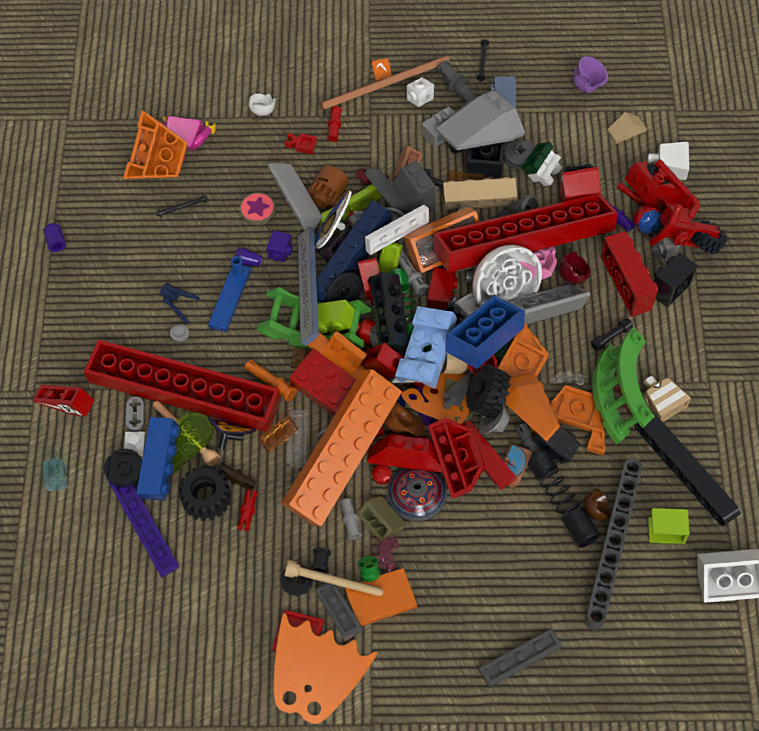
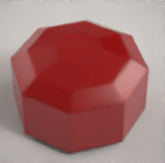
M377 465L373 468L372 479L376 484L385 485L390 481L391 470L388 466Z

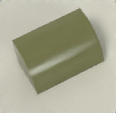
M382 496L367 500L357 514L382 543L393 539L407 525Z

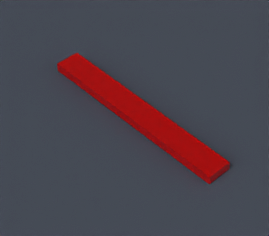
M412 382L416 388L420 387L423 391L424 384L422 382ZM431 388L430 392L432 394H437L438 390L436 388ZM471 421L462 423L461 425L474 431L486 466L484 471L499 490L517 479L515 474L486 439L479 434V431Z

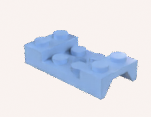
M417 307L412 322L414 329L405 357L400 359L395 375L399 382L403 383L406 380L422 382L434 389L436 388L447 353L446 334L454 329L457 321L454 312ZM432 345V349L429 352H423L425 346Z

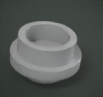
M177 324L171 328L170 336L174 341L181 343L187 340L189 330L187 326Z

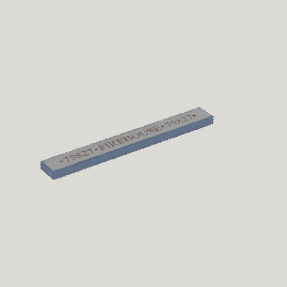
M308 227L297 237L301 344L305 346L319 336L314 229Z

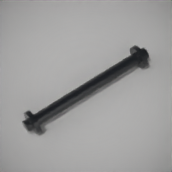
M486 39L481 41L480 73L477 75L479 81L485 80L486 49L489 45V41Z
M202 194V197L162 211L158 209L156 214L162 218L164 214L203 201L206 203L208 198Z

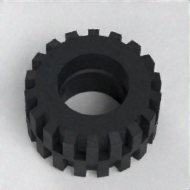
M203 465L200 466V469L192 468L193 472L185 473L186 478L181 479V485L178 487L179 498L184 510L196 520L200 517L201 521H206V518H209L211 521L214 520L216 515L219 518L222 516L221 512H226L228 509L227 505L231 503V491L224 473L221 474V471L217 468L214 471L213 466L205 468ZM203 487L216 489L214 495L209 499L199 500L194 497L195 493Z

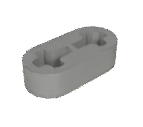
M136 396L131 397L126 404V425L130 432H142L145 428V405L143 400ZM138 403L137 412H134L133 407ZM135 418H137L139 423L136 427H133Z

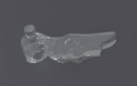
M563 372L556 375V378L552 380V384L575 381L578 385H582L584 383V376L581 373L575 376L570 372Z

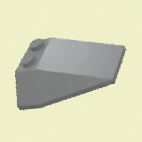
M495 90L468 101L436 128V132L456 150L508 142L525 135L516 108Z

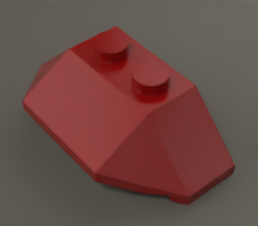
M447 418L428 425L451 498L455 499L471 492L486 467L474 431Z
M391 432L369 448L367 463L443 473L432 437H419L413 434H395Z

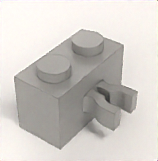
M450 107L440 110L435 116L426 119L422 123V135L434 148L446 141L436 132V128L455 113Z

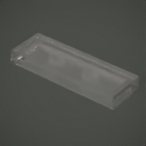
M288 410L287 467H304L306 463L308 410Z

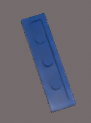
M239 256L231 259L232 267L208 323L211 329L227 333L251 273V267L244 266Z

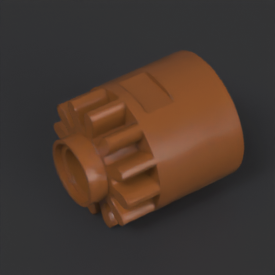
M325 165L321 168L307 192L316 206L331 209L344 192L349 180L340 169L331 165Z

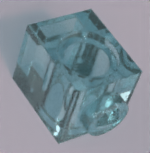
M52 458L49 461H43V484L47 491L68 489L67 466L63 459ZM59 471L58 474L52 476L53 472Z

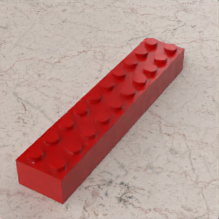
M598 193L436 232L433 234V252L448 273L479 265L489 252L501 246L519 245L532 252L615 231L618 212Z
M99 339L84 370L88 383L159 401L163 404L264 432H269L281 401L278 388Z

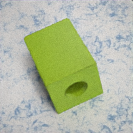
M653 508L651 511L652 517L648 518L649 542L685 544L689 536L688 509Z

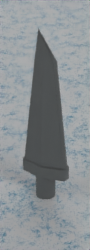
M470 372L444 393L443 397L446 399V402L443 405L446 409H450L452 405L458 407L461 405L467 390L470 388L468 387L469 383L473 381V375Z

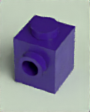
M273 230L266 248L268 258L273 261L286 262L287 256L291 255L293 249L291 234Z

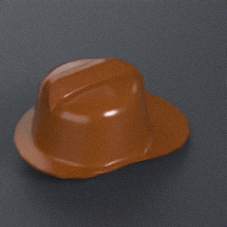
M398 402L394 404L384 421V424L395 434L410 432L415 436L421 437L426 433L420 419Z

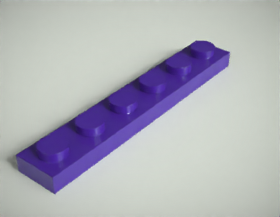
M108 481L161 578L178 569V563L142 499L136 494L137 490L134 485L121 488L114 486Z

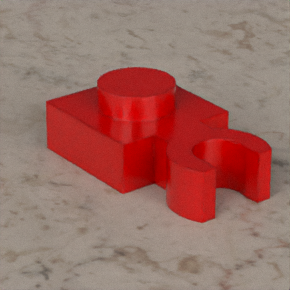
M288 133L287 140L292 141H285L284 144L286 148L295 147L296 152L313 155L317 136L300 133L299 137H296L294 134Z

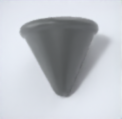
M528 194L526 197L509 204L507 208L515 214L539 208V204L535 195Z

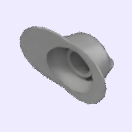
M504 403L502 404L503 408L498 410V414H493V417L481 415L479 434L486 435L491 431L503 432L506 429L510 415L504 407Z

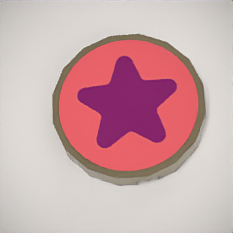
M260 192L251 193L244 197L239 208L243 220L245 219L249 224L258 226L268 223L274 217L276 211L274 200L269 195Z

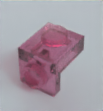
M397 538L385 539L378 545L379 563L382 568L387 569L388 573L396 570V562L390 551L398 548Z

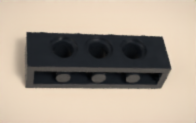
M380 272L370 278L379 345L385 343L396 352L407 348L409 344L399 274Z

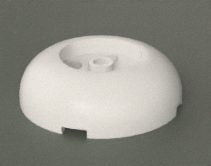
M505 245L489 252L481 260L473 276V295L479 307L493 295L509 301L537 293L542 278V268L539 259L530 250L519 245ZM519 261L536 267V275L533 279L532 273L523 267Z

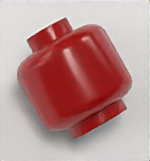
M366 318L362 323L358 322L356 333L357 337L364 341V344L373 346L370 340V331L376 322Z

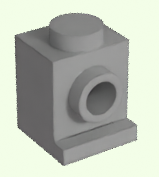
M665 238L651 250L662 264L668 261L670 257H675L678 254L680 245L675 246L673 239Z

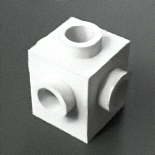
M421 77L407 85V100L420 107L434 99V84Z

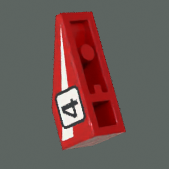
M41 384L32 401L71 415L87 416L95 400L80 387Z

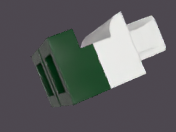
M550 141L538 143L521 167L533 182L540 181L543 186H550L554 181L550 174H557L562 169L559 164L561 157L554 154L552 151L554 146Z

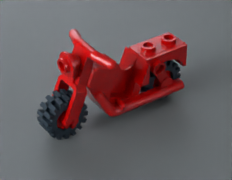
M661 159L655 165L649 164L647 167V161L633 164L624 178L627 183L640 196V199L647 204L646 206L661 209L663 205L666 206V209L659 217L664 228L658 235L649 240V244L654 246L663 239L669 238L673 239L675 246L696 247L702 251L705 250L706 253L717 254L727 242L726 234H724L723 230H720L719 226H715V223L712 222L710 224V221L705 222V220H702L699 223H691L701 204Z

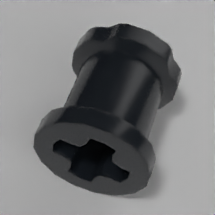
M326 548L313 549L315 556L310 570L328 573V559L332 552Z

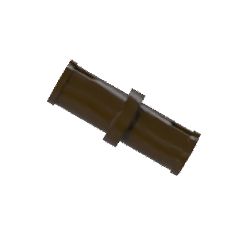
M223 462L219 464L218 468L221 474L224 473L233 485L238 484L251 491L254 489L255 486L253 484H256L257 480L242 474L241 470H235Z

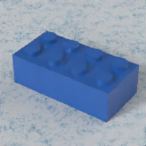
M493 295L446 334V352L477 369L524 329L525 310Z

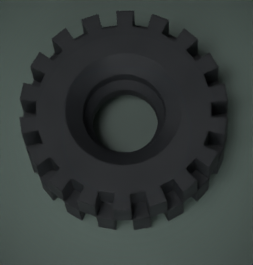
M491 365L482 366L481 370H477L476 376L473 375L472 383H469L468 387L470 389L466 393L468 395L466 402H468L467 407L469 410L486 417H493V414H498V410L503 408L502 404L507 401L505 399L506 396L509 395L508 388L511 385L508 383L510 381L509 374Z

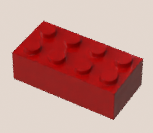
M626 231L605 237L600 258L630 316L633 317L651 311L658 287L655 282H652L648 268L644 267L640 253L636 252L632 238L628 237Z
M314 348L289 377L291 386H295L298 391L333 417L356 381L355 378Z

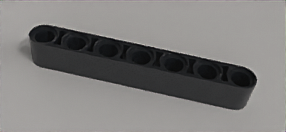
M654 412L652 413L655 417L645 427L642 428L638 422L634 424L638 433L721 526H725L740 515V510L734 501Z

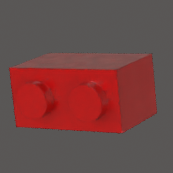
M434 267L427 298V308L446 310L450 299L455 296L453 289L458 287L459 278H455L456 271L448 273L446 269Z

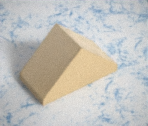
M625 112L608 128L607 132L617 144L645 132L647 128L638 116Z

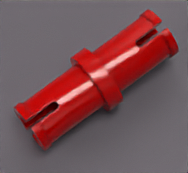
M338 106L331 107V115L328 120L329 130L327 138L331 142L338 141L339 128H341L342 124L340 121L342 110Z
M251 490L245 491L243 505L240 506L239 512L241 514L237 528L241 531L244 523V531H250L252 516L256 512L254 507L258 493L254 490L251 498Z

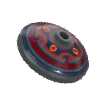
M402 468L391 478L387 488V498L389 505L401 518L421 522L435 517L443 509L447 499V488L445 481L438 472ZM418 485L421 488L416 490L414 489V486Z

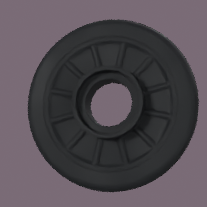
M351 272L337 276L328 286L326 292L327 302L339 300L351 302L357 300L362 290L360 277ZM347 287V291L341 294V291Z

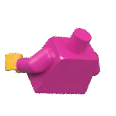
M166 116L163 117V125L188 142L186 151H195L210 134L216 132V124L214 123L213 126H209V121H206L204 127L201 120L168 116L167 120Z

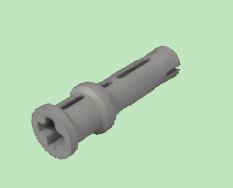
M402 248L399 265L401 269L405 270L409 283L414 289L415 296L422 297L429 292L430 286L425 284L422 274L415 270Z

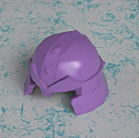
M585 56L581 58L578 66L574 68L573 81L578 90L590 93L599 86L606 84L608 73L600 61L593 57Z

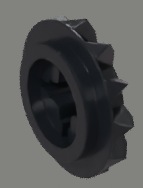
M299 564V565H301L302 568L309 569L308 567H306V566H304V565H302V564ZM286 569L281 574V586L289 595L299 597L302 594H307L310 588H312L314 579L301 576L300 579L303 583H297V585L293 586L294 581L291 577L285 576Z

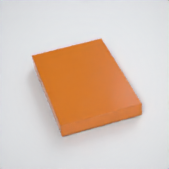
M404 568L381 575L378 579L371 582H360L383 589L382 596L345 588L353 614L361 626L417 608V603Z

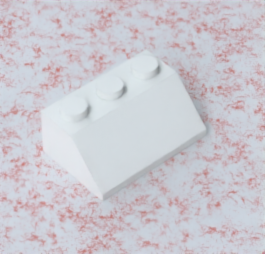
M759 549L697 554L698 578L704 603L759 598Z

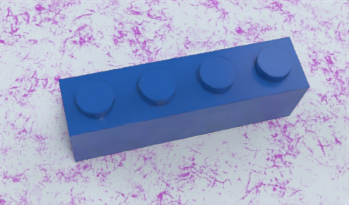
M150 417L136 492L142 499L166 501V495L169 494V478L173 473L172 461L177 451L175 443L176 438L180 434L179 424L173 418Z

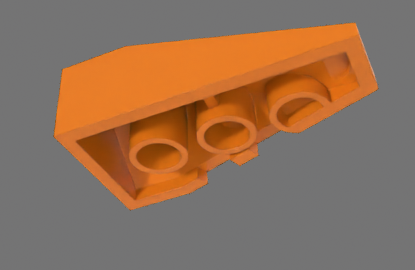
M532 374L510 378L508 383L511 385L508 388L509 395L505 398L507 400L505 404L543 439L548 441L558 430L560 424L554 410L550 406V400L545 394L543 384Z

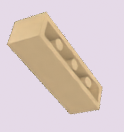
M503 177L501 179L486 178L475 181L469 179L460 182H444V209L456 210L465 205L473 208L508 206L517 201L515 178Z

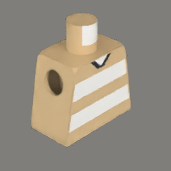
M650 376L644 381L648 390L645 392L643 399L650 411L654 412L662 422L688 407L691 400L690 396L669 378L658 383L653 376Z

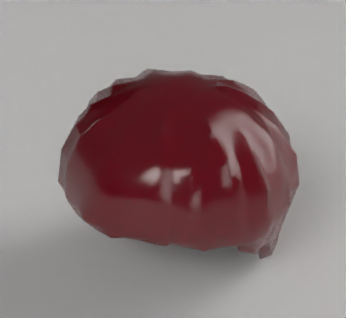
M575 251L567 253L559 265L560 276L570 284L579 285L586 282L591 273L589 265Z

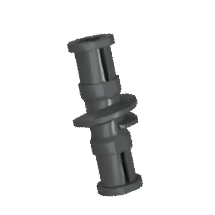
M444 61L437 67V72L442 74L449 84V92H457V95L465 103L478 97L474 95L467 85L468 78L463 79V74H458L454 71L449 61Z

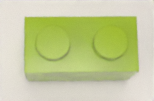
M346 300L317 304L319 333L325 334L332 331L351 329L355 309Z

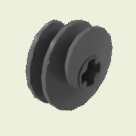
M517 140L510 142L504 149L505 163L511 168L522 169L521 167L535 148L534 144L531 141Z

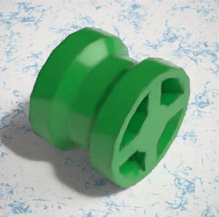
M365 556L358 561V568L363 581L371 582L380 577L381 572L376 557Z

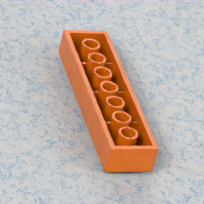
M373 369L362 370L281 505L312 526L321 527L402 391Z

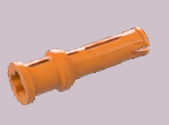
M252 359L245 364L244 369L267 385L278 388L280 395L284 397L286 402H290L295 397L297 388L287 384L284 378H277Z

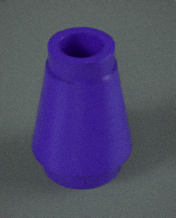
M244 247L242 249L237 248L235 256L241 257L243 265H261V255Z

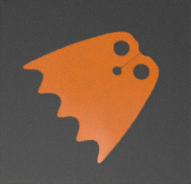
M284 613L281 619L275 656L274 699L276 706L286 713H299L305 721L318 724L322 722L351 693L377 656V651L367 656H361L357 650L356 640L340 646L336 644L332 630H329L322 636H316L311 630L309 620L298 627H292L288 622L287 615ZM305 685H310L312 690L306 692L304 690ZM287 691H292L296 695V701L292 705H287L283 701V695ZM314 701L321 705L320 713L315 716L309 714L307 709L309 703Z

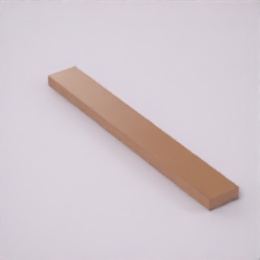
M444 56L323 101L319 104L320 109L332 107L436 68L442 62L449 61V58Z

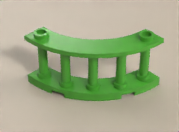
M280 287L267 291L266 295L272 298L274 303L269 320L259 323L257 331L277 341L279 338L289 341L288 345L312 350L309 346L301 344L300 331H296L300 314L299 297ZM355 300L348 302L355 309L351 329H349L348 333L341 335L345 336L356 347L363 348L364 341L357 337L356 331L360 315L371 312V308L362 301ZM281 303L293 308L289 327L277 323ZM332 331L330 335L323 336L330 340L336 331Z
M635 327L626 334L621 345L614 348L610 344L601 352L596 361V369L593 371L592 391L596 410L601 413L604 420L602 424L616 445L631 432L628 429L629 427L638 422L643 428L655 417L643 399L637 381V358L646 340ZM618 366V375L614 377L615 370ZM620 383L623 395L615 400L613 388ZM627 403L633 416L623 421L617 408Z

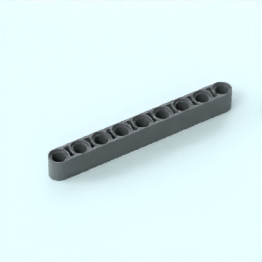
M636 458L626 460L622 469L585 618L586 626L591 630L601 629L607 616L642 471V464ZM628 468H633L636 472H630ZM623 486H630L632 490H626ZM624 503L628 508H622L619 504ZM619 521L623 526L619 527L614 522ZM609 540H616L619 545H613ZM611 558L614 561V563L609 564L605 561V559ZM600 577H607L610 582L604 583ZM602 596L605 602H599L595 597ZM597 615L601 621L595 622L590 616Z

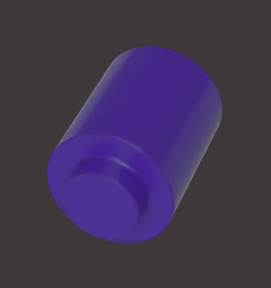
M55 223L48 224L43 229L49 251L59 252L64 250L66 242L61 226Z

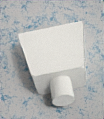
M689 142L661 144L657 154L648 153L647 164L655 165L661 159L679 179L686 180L689 172Z

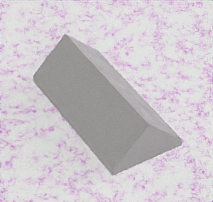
M269 164V169L276 184L303 230L305 231L308 227L314 229L321 220L322 215L292 165Z
M566 284L507 302L525 310L524 322L530 324L582 309L590 296V292L573 284Z

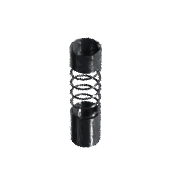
M543 451L533 456L527 465L536 479H542L540 486L547 488L545 491L547 496H552L550 503L557 505L556 512L563 513L561 521L564 523L577 547L583 548L595 542L600 537V533L585 508L579 507L581 502L572 505L566 511H558V507L562 503L571 500L576 494L573 493L559 503L552 502L556 495L565 492L571 485L562 487L555 494H547V490L551 486L562 482L565 477L557 478L548 486L542 485V481L545 478L556 474L560 470V468H557L558 465L550 452Z

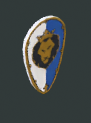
M350 190L346 191L337 201L319 227L315 236V248L320 249L332 236L336 227L340 230L345 229V224L340 219L352 194Z

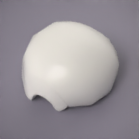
M254 94L250 97L248 105L250 110L256 115L266 116L272 113L276 99H272L270 94Z

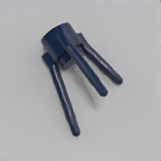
M165 283L160 290V295L164 297L163 302L168 304L187 325L190 324L171 301H176L179 295L200 300V297Z

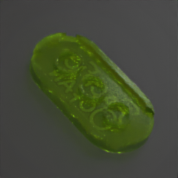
M186 413L176 421L180 427V434L176 438L177 451L176 455L173 456L172 474L201 451L212 438V424L202 413Z

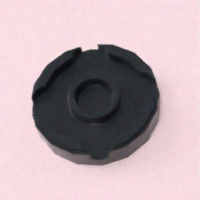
M127 448L118 449L114 454L109 455L104 464V473L108 481L114 486L121 488L136 484L139 481L142 458L136 451Z

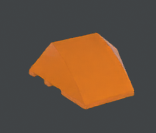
M142 110L137 125L139 129L130 162H127L123 179L179 177L188 142Z

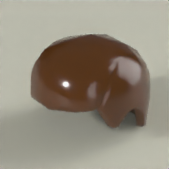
M597 488L585 496L583 504L588 515L594 520L605 521L611 511H606V507L609 504L606 496Z

